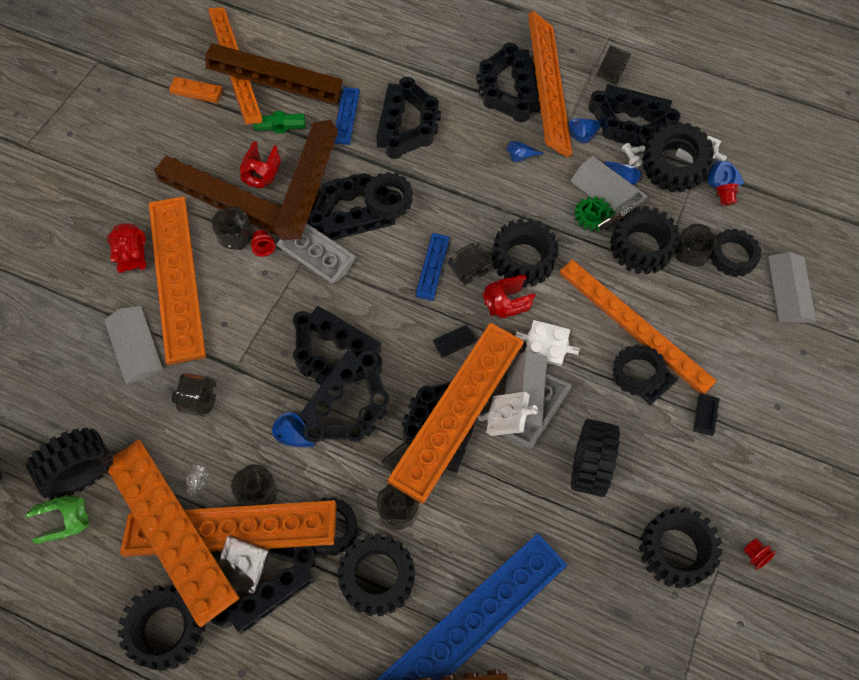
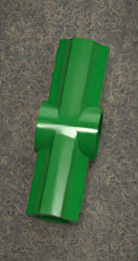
M275 111L272 115L262 116V123H253L254 131L272 130L277 134H283L287 129H305V113L286 114L283 111Z

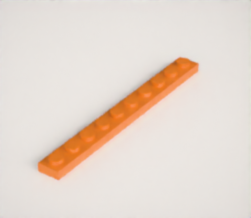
M208 8V14L218 44L239 50L225 8ZM229 75L244 123H262V116L250 81Z
M573 259L560 270L559 274L643 346L646 345L650 349H656L657 353L664 357L663 361H666V365L698 393L705 394L716 383V379Z

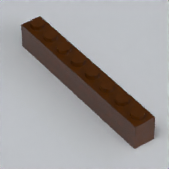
M211 43L205 55L206 69L335 105H337L341 94L343 79L214 43Z
M331 119L313 122L273 228L282 240L301 239L316 194L338 136V129Z
M167 155L154 170L158 181L279 236L273 228L282 206H276L267 199L256 197L251 192H245L236 185H230L221 178H215L205 171H199L194 166L186 165L177 158H171Z

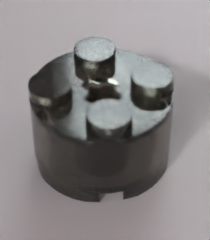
M610 45L596 76L617 85L621 77L618 74H623L626 68L624 62L628 63L631 53Z
M227 207V210L218 211L212 219V226L218 243L227 249H244L253 235L249 218L244 210L238 207Z
M691 224L689 227L684 228L680 234L679 244L675 250L676 258L679 262L690 266H703L717 246V236L715 233L713 235L710 228L706 225Z
M471 243L456 252L457 256L454 259L451 257L448 260L450 268L463 285L471 283L473 277L477 275L482 277L489 271L487 268L491 264L490 259L479 243L476 246L474 243Z
M183 373L179 378L177 390L172 394V402L176 404V408L180 413L205 417L204 414H209L215 404L216 394H213V388H217L216 382L211 377Z
M257 464L245 466L232 479L231 490L240 506L269 505L276 499L277 484L272 474L264 466Z
M388 484L379 492L377 497L379 518L384 525L392 529L410 527L417 519L419 501ZM397 503H401V506H400L399 509H396V508H395V506L397 505Z

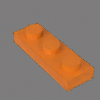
M174 77L169 87L170 94L218 103L223 92L222 86Z

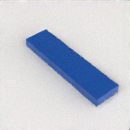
M343 87L336 121L338 136L334 144L350 145L360 95V89Z
M432 233L415 298L434 301L450 236Z

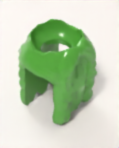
M65 495L34 505L25 514L26 518L58 509L64 517L65 526L41 532L32 539V542L40 544L46 541H56L70 535H76L89 527V515L85 512L84 499Z

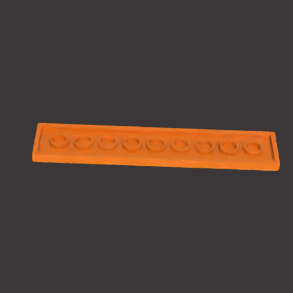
M532 11L528 14L543 121L542 127L545 135L544 141L548 147L553 148L559 154L568 158L573 154L554 27L536 12Z
M185 196L149 202L166 364L173 365L206 358Z
M492 323L488 325L393 470L387 483L420 503H425L524 343L523 340Z
M138 439L113 456V464L109 467L108 472L197 625L202 627L240 598L144 444Z
M335 500L185 510L210 552L334 545L337 507ZM128 513L120 554L123 557L157 555L133 513Z

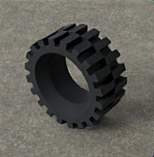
M638 206L634 207L633 212L629 209L625 215L622 214L610 240V250L614 251L612 256L614 259L619 258L618 264L620 266L623 264L627 265L626 270L628 271L631 268L636 269V274H640L642 270L645 275L650 274L651 270L656 273L659 272L660 268L664 269L678 247V240L680 238V233H677L678 226H673L674 220L672 217L666 218V212L663 211L660 214L658 213V208L654 207L652 211L649 210V206H644L643 210H640ZM635 232L647 233L655 238L659 245V250L653 253L640 251L628 242L627 236Z
M523 218L518 219L517 223L514 220L509 221L508 227L504 224L501 227V232L498 231L496 234L492 252L494 270L497 269V275L499 277L504 275V279L525 275L527 278L523 281L524 285L522 287L527 288L528 283H531V287L537 285V281L541 284L545 281L546 277H550L559 252L558 240H555L556 235L554 232L549 234L550 228L547 225L543 228L541 227L542 222L537 221L534 224L532 223L533 219L529 218L527 222H523ZM525 244L535 248L539 252L541 260L535 265L524 266L513 262L507 252L513 246Z
M588 418L584 421L572 467V490L605 497L614 475L613 471L616 467V458L618 457V447L620 444V427L618 425Z
M77 428L73 429L71 433H67V431L61 433V436L58 438L54 436L49 439L50 442L48 444L43 443L40 445V450H34L31 454L33 457L28 458L26 468L40 495L43 498L54 499L55 497H63L66 494L74 495L75 491L79 490L81 492L85 490L84 487L87 485H93L96 479L100 480L103 477V473L108 472L109 467L113 464V457L98 431L92 428L90 430L83 428L79 431Z
M673 507L670 511L668 509L662 511L645 527V532L640 537V541H643V543L639 546V552H644L641 560L642 563L648 562L649 564L646 570L648 573L654 571L656 573L654 579L658 582L664 579V585L669 587L675 584V588L692 587L711 576L715 572L714 569L721 562L717 558L722 556L723 549H718L717 546L722 544L721 537L715 538L714 535L718 532L717 528H710L708 526L711 522L708 517L704 520L699 518L702 514L696 510L693 514H690L691 508L684 507L680 511L679 507ZM678 530L687 534L693 540L697 550V557L692 567L679 568L665 559L660 548V540L664 532Z
M375 533V537H370L369 534L364 535V540L361 541L357 538L353 541L354 545L352 547L348 546L345 549V556H341L339 560L340 568L338 567L337 574L343 596L349 605L353 606L360 613L362 611L368 616L378 614V617L384 616V613L387 612L391 614L395 612L397 607L401 608L405 604L404 601L407 598L409 599L411 590L414 587L415 570L410 552L407 548H403L402 542L399 540L395 542L390 535L384 538L381 533ZM373 554L389 557L398 569V577L393 587L387 592L377 595L363 591L355 580V573L359 563L367 556Z
M160 585L153 586V591L146 588L141 591L143 594L141 598L135 595L131 599L135 603L132 607L126 605L123 610L128 613L126 618L120 617L119 624L124 626L123 630H118V637L124 640L120 642L121 649L127 650L125 655L140 666L159 671H166V668H178V663L185 664L189 661L188 656L190 654L195 655L198 649L195 647L197 643L202 644L204 638L200 635L201 632H205L206 625L202 627L197 625L179 592L173 586L165 585V588ZM162 608H177L184 620V629L180 639L166 650H153L145 639V627L149 618Z

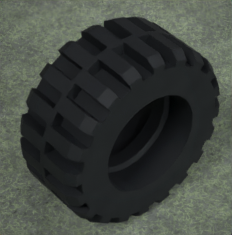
M676 122L673 125L668 123L665 124V127L660 126L657 128L656 132L650 135L643 154L642 166L643 170L646 171L645 175L647 178H651V183L654 185H660V189H669V192H674L675 190L685 192L686 188L691 190L695 185H699L706 177L713 162L714 149L711 148L713 145L710 139L707 140L708 135L705 132L702 133L700 131L701 128L693 127L687 122L686 124ZM669 148H681L692 156L693 163L684 167L673 166L663 158L662 152Z

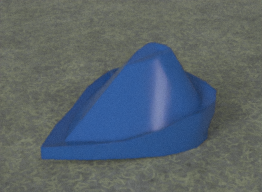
M574 118L569 122V132L578 142L587 143L597 133L600 123L598 120Z
M511 140L506 146V150L510 153L511 161L520 162L534 155H543L542 151L518 141Z
M718 160L713 163L709 170L708 183L713 188L725 184H744L738 170L728 161Z
M605 161L606 166L633 186L639 181L641 172L636 167Z
M285 412L275 421L272 434L278 443L291 447H314V444L305 438L304 429L306 425L297 414Z

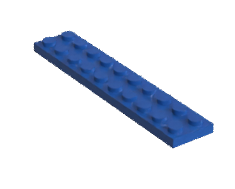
M537 533L377 680H419L424 678L442 680V676L452 675L568 565Z

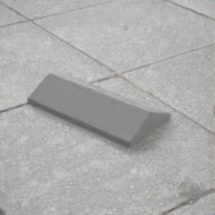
M594 156L585 161L570 180L571 184L587 196H590L591 199L597 196V200L604 198V203L609 202L608 207L613 208L612 213L618 219L622 214L625 215L629 209L633 212L634 207L640 206L647 198L646 194Z
M307 223L301 239H280L276 244L278 248L332 285L346 275L356 258L355 255Z
M792 252L768 256L767 261L778 322L815 323L816 317L804 257Z
M141 306L120 308L104 319L126 385L164 371Z
M527 351L517 354L509 366L505 394L528 393L530 395L528 406H537L538 413L527 415L524 427L542 428L547 356Z
M546 374L542 428L524 427L522 433L504 434L502 436L516 446L532 449L572 388V385Z

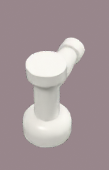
M630 143L623 145L621 150L630 159L628 164L636 168L640 167L643 160L635 154L644 152L645 146L632 148Z

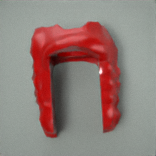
M254 141L251 143L240 165V179L250 187L261 189L269 186L274 181L281 164V158L278 154L277 145H274L268 160L261 162L257 148L258 142ZM256 171L262 178L254 177V172Z
M124 223L115 225L107 235V242L110 244L111 263L118 262L117 271L119 274L124 273L126 270H137V267L143 271L147 266L144 257L146 236L135 224Z
M525 275L500 279L486 286L482 295L484 305L488 307L490 312L489 315L507 318L530 310L536 297L535 293L514 300L507 298V295L516 294L521 291V287L524 285L523 281L527 278Z

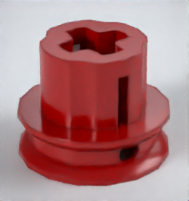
M725 184L715 188V191H717L716 196L720 197L721 206H731L737 203L738 184Z
M257 230L254 232L251 241L252 252L260 257L268 256L274 252V239L268 235L267 231Z
M758 539L752 540L743 550L751 559L749 564L754 565L755 570L764 567L777 553L771 550L770 545L765 547Z

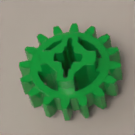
M588 196L587 200L582 198L580 203H577L574 211V220L579 221L578 226H584L583 230L589 228L590 232H593L594 229L600 232L601 228L606 230L607 225L610 226L614 215L612 213L613 208L608 207L609 202H603L604 198L597 200V196L594 199Z

